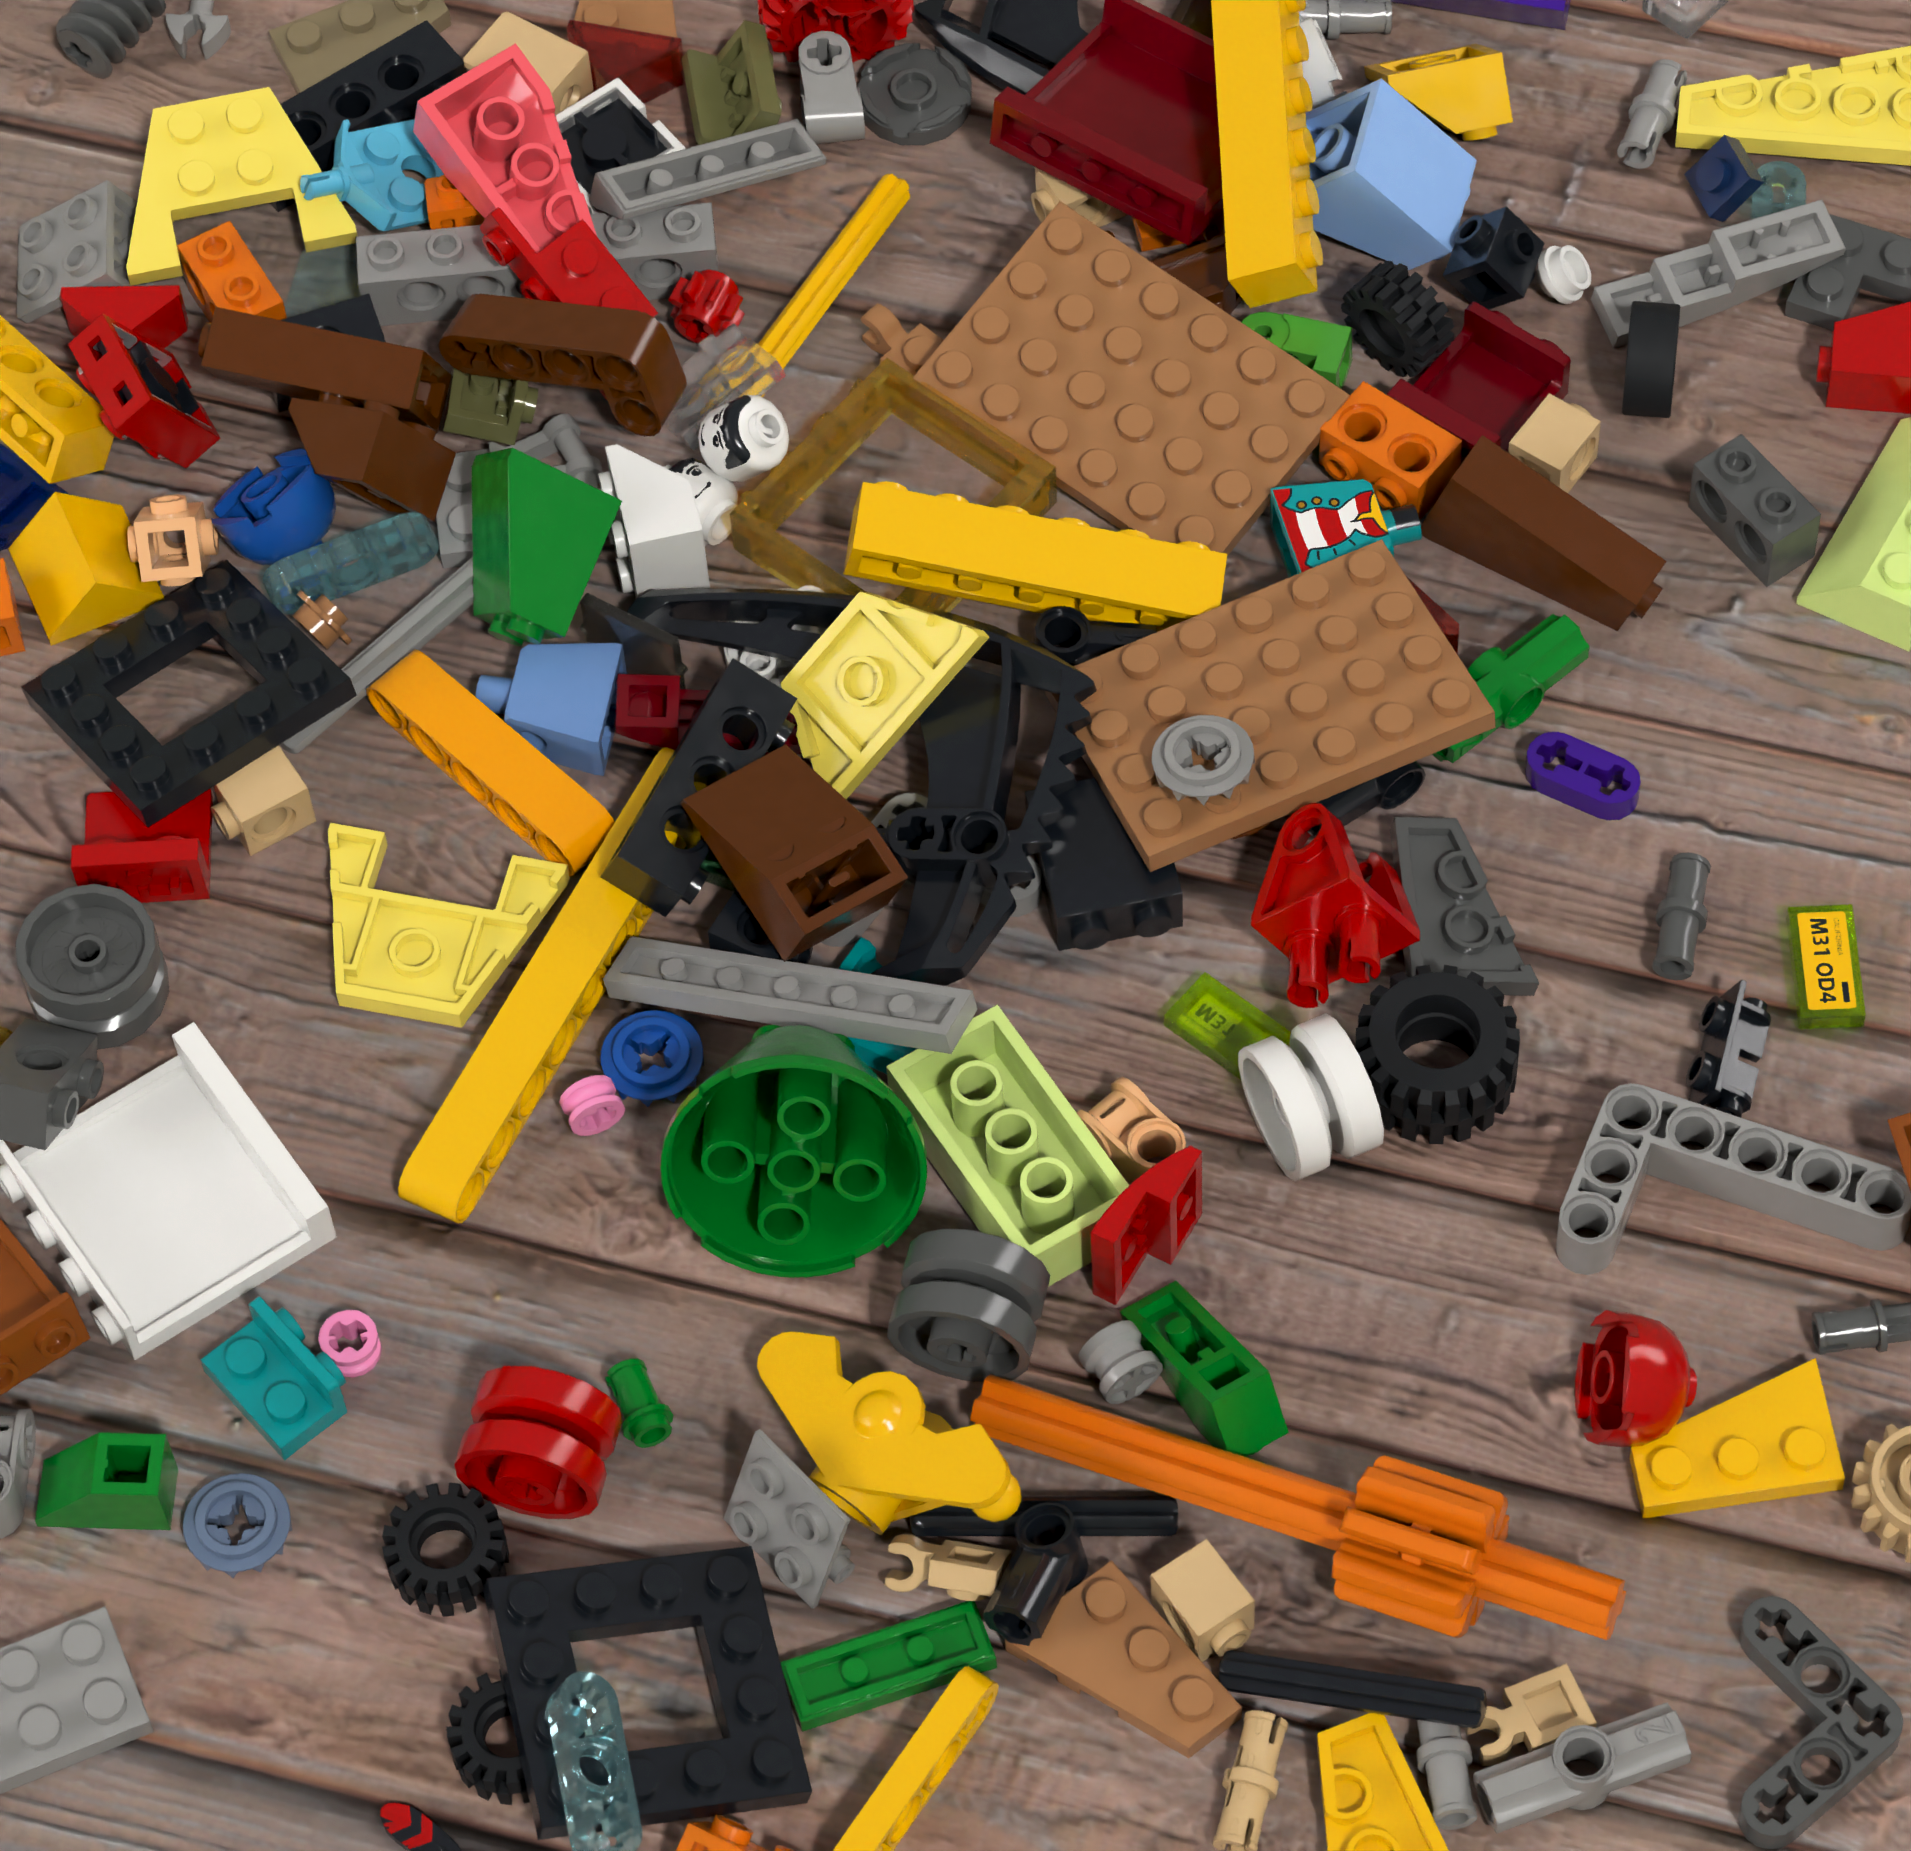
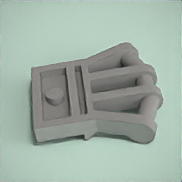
M560 414L553 417L545 424L541 431L516 442L515 445L504 447L495 442H488L489 449L456 453L436 515L443 569L463 566L473 557L472 464L476 455L514 448L537 460H541L560 451L567 463L566 465L552 467L598 489V473H602L601 462L598 458L590 455L579 438L581 429L572 415Z

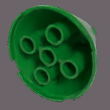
M766 1025L759 1028L753 1034L750 1043L700 1084L678 1107L668 1125L662 1145L661 1182L666 1200L675 1218L682 1217L686 1224L701 1237V1246L713 1255L737 1267L760 1274L789 1278L815 1277L855 1267V1258L874 1250L881 1244L888 1248L905 1232L915 1218L925 1193L927 1153L923 1136L912 1113L902 1100L855 1053V1046L849 1038L810 1026L794 1025L780 1027L778 1025Z

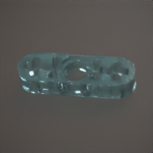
M418 512L403 513L282 558L265 571L262 582L271 602L283 614H294L304 603L297 596L300 590L313 602L321 594L325 595L330 601L424 566L437 554L439 542L425 515ZM360 559V560H358L357 562H355V563H353V564H351V565H349V566L343 567L344 565H346L347 563H349V562H351V561Z
M588 1671L573 1673L555 1690L547 1703V1717L571 1848L573 1851H636L642 1841V1826L617 1695L613 1687L603 1677ZM575 1697L579 1698L581 1706L573 1705L572 1700ZM585 1709L592 1710L593 1715L588 1720ZM585 1731V1737L579 1739V1736ZM580 1757H592L601 1762L608 1772L609 1784L600 1786L590 1782L580 1769ZM611 1804V1805L604 1811L603 1805ZM600 1823L605 1835L596 1833L595 1828ZM608 1837H615L617 1843L614 1846H610Z

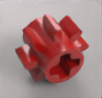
M715 270L695 271L690 281L680 277L668 299L669 302L675 305L670 316L674 318L676 329L685 338L699 344H710L713 341L719 342L723 333L733 337L745 315L739 309L743 297L739 295L738 286L730 277Z

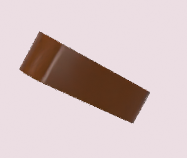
M472 294L466 299L439 342V350L443 358L452 367L467 374L603 390L617 421L625 429L644 437L654 436L660 432L687 386L686 376L665 327L656 318L636 310L489 294Z

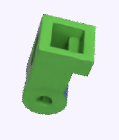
M1257 312L1250 314L1242 320L1243 324L1261 336H1266L1267 340L1343 390L1352 363V327L1273 312Z

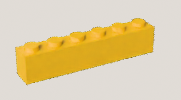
M1211 0L1228 281L1249 308L1318 291L1316 267L1323 264L1322 247L1313 229V215L1319 213L1320 206L1317 190L1310 179L1309 164L1316 160V150L1312 135L1306 126V112L1312 111L1313 104L1309 85L1303 77L1302 62L1309 59L1307 39L1299 23V12L1305 10V0Z
M882 481L875 484L863 482L853 510L843 575L1042 614L1053 607L1067 606L1077 609L1091 621L1156 625L1158 632L1221 606L1227 554L1211 551L1206 545L1198 542L1185 541L1175 544L1150 539L1147 534L1137 530L1125 529L1115 532L1090 527L1088 523L1077 518L1065 517L1054 520L1030 515L1026 510L1016 506L1005 505L994 508L973 504L956 494L944 493L933 496L908 491L905 486L895 482Z

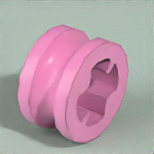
M606 1075L586 1077L572 1084L561 1095L559 1103L564 1114L569 1116L568 1123L574 1134L590 1136L601 1133L611 1128L623 1117L625 1107L621 1098L615 1095L616 1088L610 1077Z
M344 1310L330 1316L320 1328L318 1340L321 1351L325 1352L335 1362L344 1377L354 1378L365 1375L379 1361L382 1347L376 1325L368 1315L357 1310ZM360 1335L363 1345L361 1349L356 1351L351 1347H347L340 1353L337 1340L344 1336L352 1341Z

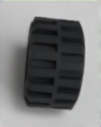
M1430 964L1416 966L1415 976L1408 977L1403 971L1390 976V989L1379 984L1370 993V1005L1363 1004L1358 1016L1355 1049L1372 1083L1380 1107L1383 1127L1390 1131L1397 1125L1402 1128L1401 1138L1414 1142L1418 1134L1430 1136L1429 1144H1443L1444 1136L1453 1134L1456 1141L1460 1142L1471 1138V1127L1473 1126L1484 1132L1494 1124L1495 1113L1503 1115L1510 1104V1093H1514L1520 1029H1516L1517 1016L1512 1005L1503 1006L1504 994L1496 986L1487 990L1483 988L1484 977L1472 971L1467 978L1457 975L1458 967L1444 965L1443 972H1431ZM1439 1040L1458 1046L1469 1055V1058L1456 1066L1438 1069L1419 1065L1409 1059L1403 1052L1417 1043Z

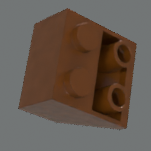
M319 394L317 401L292 397L288 409L315 474L388 514L435 521L456 453L434 441L436 436L434 430L413 422H401L398 420L400 416L399 410L376 401L366 400L364 407L358 408L354 407V404L346 399L328 394Z

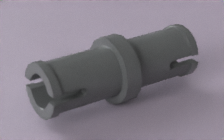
M1689 852L1679 853L1672 857L1669 866L1670 876L1666 898L1658 904L1656 922L1660 927V933L1652 968L1659 976L1670 980H1684L1692 975L1695 965L1693 961L1698 934L1706 928L1708 911L1703 902L1711 864L1705 857Z

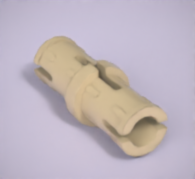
M1252 1710L1247 1711L1244 1715V1725L1232 1769L1227 1768L1225 1770L1222 1786L1227 1790L1217 1833L1213 1839V1846L1219 1851L1225 1850L1226 1844H1229L1226 1851L1258 1850L1257 1845L1268 1801L1276 1798L1279 1781L1274 1776L1281 1746L1288 1729V1722L1282 1717L1277 1718L1275 1725H1272L1275 1714Z

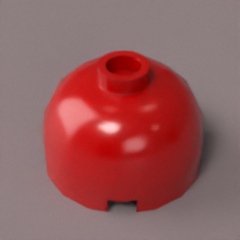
M1611 1310L1602 1312L1595 1317L1590 1325L1602 1327L1597 1336L1596 1343H1582L1578 1356L1575 1376V1408L1577 1418L1586 1419L1590 1415L1591 1426L1594 1432L1583 1433L1589 1442L1614 1447L1643 1446L1667 1435L1683 1415L1685 1407L1691 1406L1697 1391L1696 1372L1690 1367L1687 1353L1674 1331L1660 1321L1628 1312Z

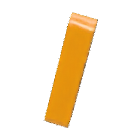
M416 649L411 651L366 688V694L370 703L385 722L544 859L567 864L569 877L574 876L593 859L615 823L606 808L427 655Z

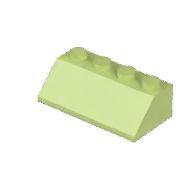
M1911 417L1899 421L1797 596L1796 602L1800 606L1908 652L1911 650Z

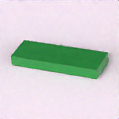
M975 1601L956 1604L780 1662L787 1691L802 1732L949 1684L957 1673L966 1666H970L980 1673L997 1668L996 1656Z

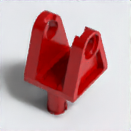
M1311 803L1301 807L1287 819L1279 832L1251 916V926L1290 961L1287 998L1298 1007L1315 1008L1318 1007V1001L1322 1004L1327 1001L1329 997L1328 985L1341 978L1353 983H1368L1370 980V965V976L1376 979L1381 972L1380 960L1420 941V929L1397 871L1375 852H1371L1368 859L1358 864L1343 823L1320 803ZM1322 824L1317 836L1304 847L1311 836L1308 831L1314 826ZM1372 875L1371 879L1367 883L1365 879Z

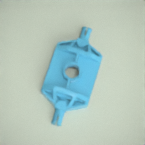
M347 119L343 120L335 139L333 168L330 171L302 175L300 178V189L302 194L305 193L304 198L306 200L336 194L340 202L346 201L378 230L385 232L429 222L425 184H420L415 179L406 177L402 171L412 169L423 174L426 179L441 177L444 173L413 133L415 119L348 132L351 123Z

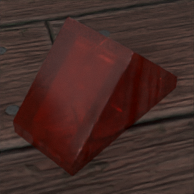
M569 20L566 28L568 41L588 51L594 92L614 79L619 78L644 104L683 85L685 77L681 59L683 57L681 38Z

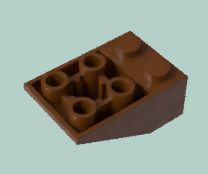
M786 744L681 801L684 810L784 962L887 906L909 878L875 826Z

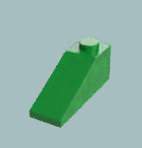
M1177 1281L1120 1310L1122 1320H1130L1137 1326L1142 1336L1141 1346L1144 1350L1152 1351L1156 1354L1162 1363L1161 1377L1199 1432L1214 1447L1246 1457L1259 1452L1264 1446L1289 1433L1269 1371Z

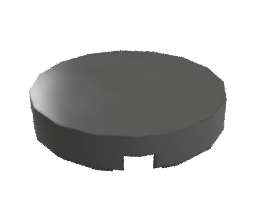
M904 43L885 49L866 63L861 72V80L857 85L862 98L865 126L881 139L899 145H927L943 140L963 125L971 111L972 83L964 63L948 50L935 46V51L930 49H920V43Z

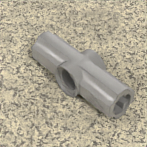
M1666 1702L1598 1728L1588 1725L1572 1726L1563 1731L1554 1744L1474 1772L1473 1783L1485 1818L1497 1834L1565 1808L1576 1810L1593 1809L1603 1803L1612 1791L1690 1763L1691 1751L1688 1746L1686 1731L1676 1710L1671 1709ZM1582 1759L1593 1763L1599 1771L1590 1776H1579L1569 1771L1565 1765L1572 1760Z

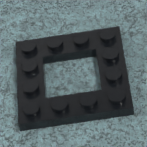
M228 560L205 571L203 577L194 579L161 601L153 603L140 614L109 633L100 636L90 645L59 664L50 667L43 674L21 687L29 705L147 827L152 826L357 696L350 677ZM214 638L260 685L244 693L232 703L190 727L187 731L162 746L116 698Z
M752 1546L487 1578L483 1592L538 1840L799 1805L808 1802L812 1788ZM696 1627L723 1739L596 1755L571 1643Z

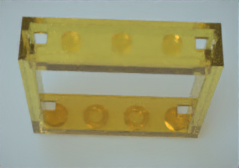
M886 358L863 381L858 378L853 384L849 395L832 412L822 414L812 426L810 434L793 451H787L781 463L771 469L770 474L753 491L748 490L741 495L742 502L729 514L733 547L736 551L793 589L813 585L826 593L856 596L860 591L866 592L775 530L891 414L1004 486L987 505L989 507L1016 506L1026 510L1030 515L1043 517L1057 503L1056 466L932 386L912 379L914 377L913 374ZM906 587L894 601L950 613L963 598Z

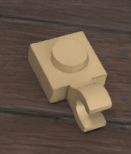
M897 1535L889 1543L888 1552L907 1556L913 1564V1571L904 1572L892 1569L885 1577L884 1585L894 1591L908 1592L917 1588L924 1580L928 1579V1586L947 1589V1594L953 1598L965 1601L984 1600L987 1596L992 1597L1011 1560V1551L947 1539L942 1545L924 1542L913 1535Z

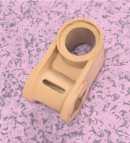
M1119 1077L1111 1083V1093L1087 1112L1083 1110L1076 1112L1129 1185L1157 1164L1148 1162L1147 1160L1159 1156L1167 1158L1186 1148L1185 1135L1180 1127L1155 1107L1136 1084L1125 1077Z

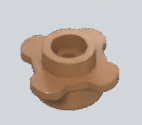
M302 590L297 593V596L304 603L292 617L326 650L339 637L348 645L353 641L341 628L348 618L325 595L321 594L313 602Z

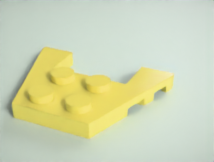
M270 87L153 109L126 265L130 286L183 276L173 222L207 214L295 199L306 253L356 243L357 231L355 223L336 194L313 198L312 200L304 198L305 193L302 194L300 189L301 176L320 173L322 170Z
M330 823L328 828L331 860L330 887L333 901L334 923H332L335 987L339 1006L462 1028L567 887L570 878L568 865L512 855L496 908L494 910L374 889L388 846L385 832Z

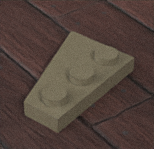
M348 0L271 29L268 33L275 54L295 92L299 94L426 20L440 34L451 26L449 9L444 0Z

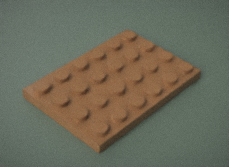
M1061 201L1058 202L912 378L914 389L1120 530L1131 529L1141 531L1147 534L1150 539L1175 544L1185 541L1198 542L1206 545L1211 551L1226 553L1227 556L1269 506L1270 489L1286 485L1319 444L1321 426L1328 422L1350 398L1348 393Z
M1382 539L1073 666L1089 676L1094 681L1097 689L1094 694L1080 703L1089 711L1092 722L1073 735L1084 743L1087 751L1082 756L1150 872L1291 814L1305 805L1317 803L1496 727L1495 711ZM1045 691V695L1057 713L1060 695ZM1197 715H1214L1235 722L1249 735L1253 743L1255 763L1250 770L1249 783L1238 784L1234 787L1230 799L1221 794L1209 797L1204 806L1196 797L1187 796L1178 802L1172 790L1167 787L1159 788L1152 766L1154 744L1161 733L1177 721ZM1191 749L1193 766L1200 764L1206 770H1215L1214 759L1206 760L1202 755H1197Z

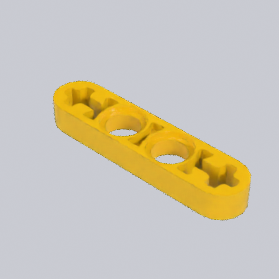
M970 1666L962 1668L957 1673L833 1851L895 1850L987 1717L998 1693L999 1685L997 1682Z

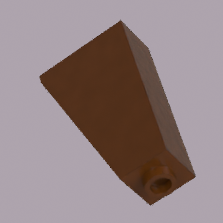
M215 307L212 323L207 322L204 325L198 345L199 356L203 358L201 366L217 378L306 400L317 401L319 394L333 395L350 401L354 404V407L363 408L366 400L380 402L399 410L400 416L398 420L401 422L417 423L434 430L436 433H438L452 376L424 350Z
M1483 435L1452 476L1421 525L1422 536L1616 631L1620 629L1631 612L1642 619L1663 589L1653 581L1667 562L1666 560Z

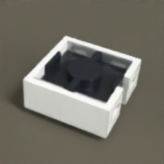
M619 78L614 79L556 115L563 140L567 141L571 153V165L579 190L584 194L590 214L606 213L592 206L589 201L595 173L686 149L660 120L653 124L647 120L645 105Z

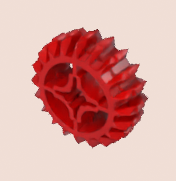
M757 0L759 23L765 25L767 39L771 43L773 52H784L788 62L799 61V46L803 39L819 31H832L847 40L851 49L853 64L861 59L871 60L877 51L894 47L895 40L905 38L907 36V27L913 22V0Z

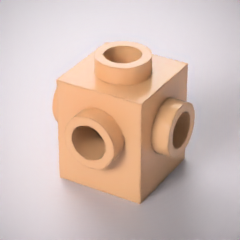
M180 494L164 495L150 499V506L141 509L134 521V526H128L127 532L130 559L132 562H139L141 582L160 581L162 586H181L190 583L197 577H203L211 562L210 555H218L219 553L218 530L212 524L211 519L205 518L204 502L187 503L186 496ZM184 530L185 542L175 543L171 541L166 531Z

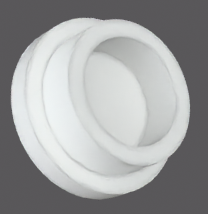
M1571 245L1563 247L1551 246L1543 250L1538 259L1537 280L1546 295L1555 298L1560 303L1571 304L1579 300L1583 295V291L1590 286L1591 271L1585 257L1575 247Z

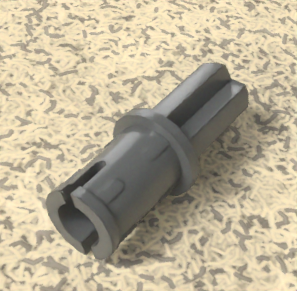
M1873 1299L1870 1301V1306L1840 1311L1813 1312L1811 1324L1817 1354L1825 1355L1826 1353L1841 1352L1842 1350L1876 1347L1878 1352H1885L1889 1343L1911 1341V1302L1882 1306L1879 1299Z

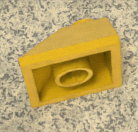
M1475 43L1364 66L1367 79L1374 82L1382 78L1428 119L1455 134L1462 133L1463 141L1497 135V125L1513 122L1503 56L1500 51Z

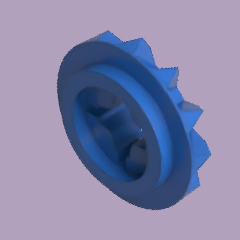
M643 1011L624 1018L607 1034L601 1049L600 1059L603 1074L612 1079L622 1100L631 1097L642 1101L647 1107L655 1100L666 1098L675 1103L681 1091L688 1086L695 1087L697 1075L701 1066H704L703 1045L696 1029L684 1018L666 1011ZM664 1049L663 1055L666 1066L662 1068L652 1065L647 1071H642V1062L639 1054L644 1053L648 1056H653L659 1050L663 1051Z

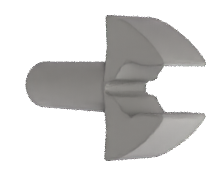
M191 0L189 11L185 14H166L170 39L174 48L183 59H186L187 42L189 38L196 35L198 29L203 31L201 45L205 60L212 57L229 38L231 27L228 15L214 16L212 14L214 0Z

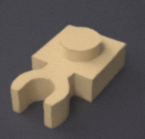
M1566 1663L1504 1688L1503 1702L1506 1709L1500 1710L1496 1707L1487 1706L1486 1715L1481 1726L1478 1728L1464 1727L1467 1735H1470L1482 1729H1489L1498 1735V1740L1481 1747L1479 1754L1482 1766H1493L1503 1762L1510 1755L1512 1747L1516 1744L1524 1742L1528 1752H1532L1554 1744L1559 1735L1572 1726L1588 1725L1596 1727L1597 1722Z

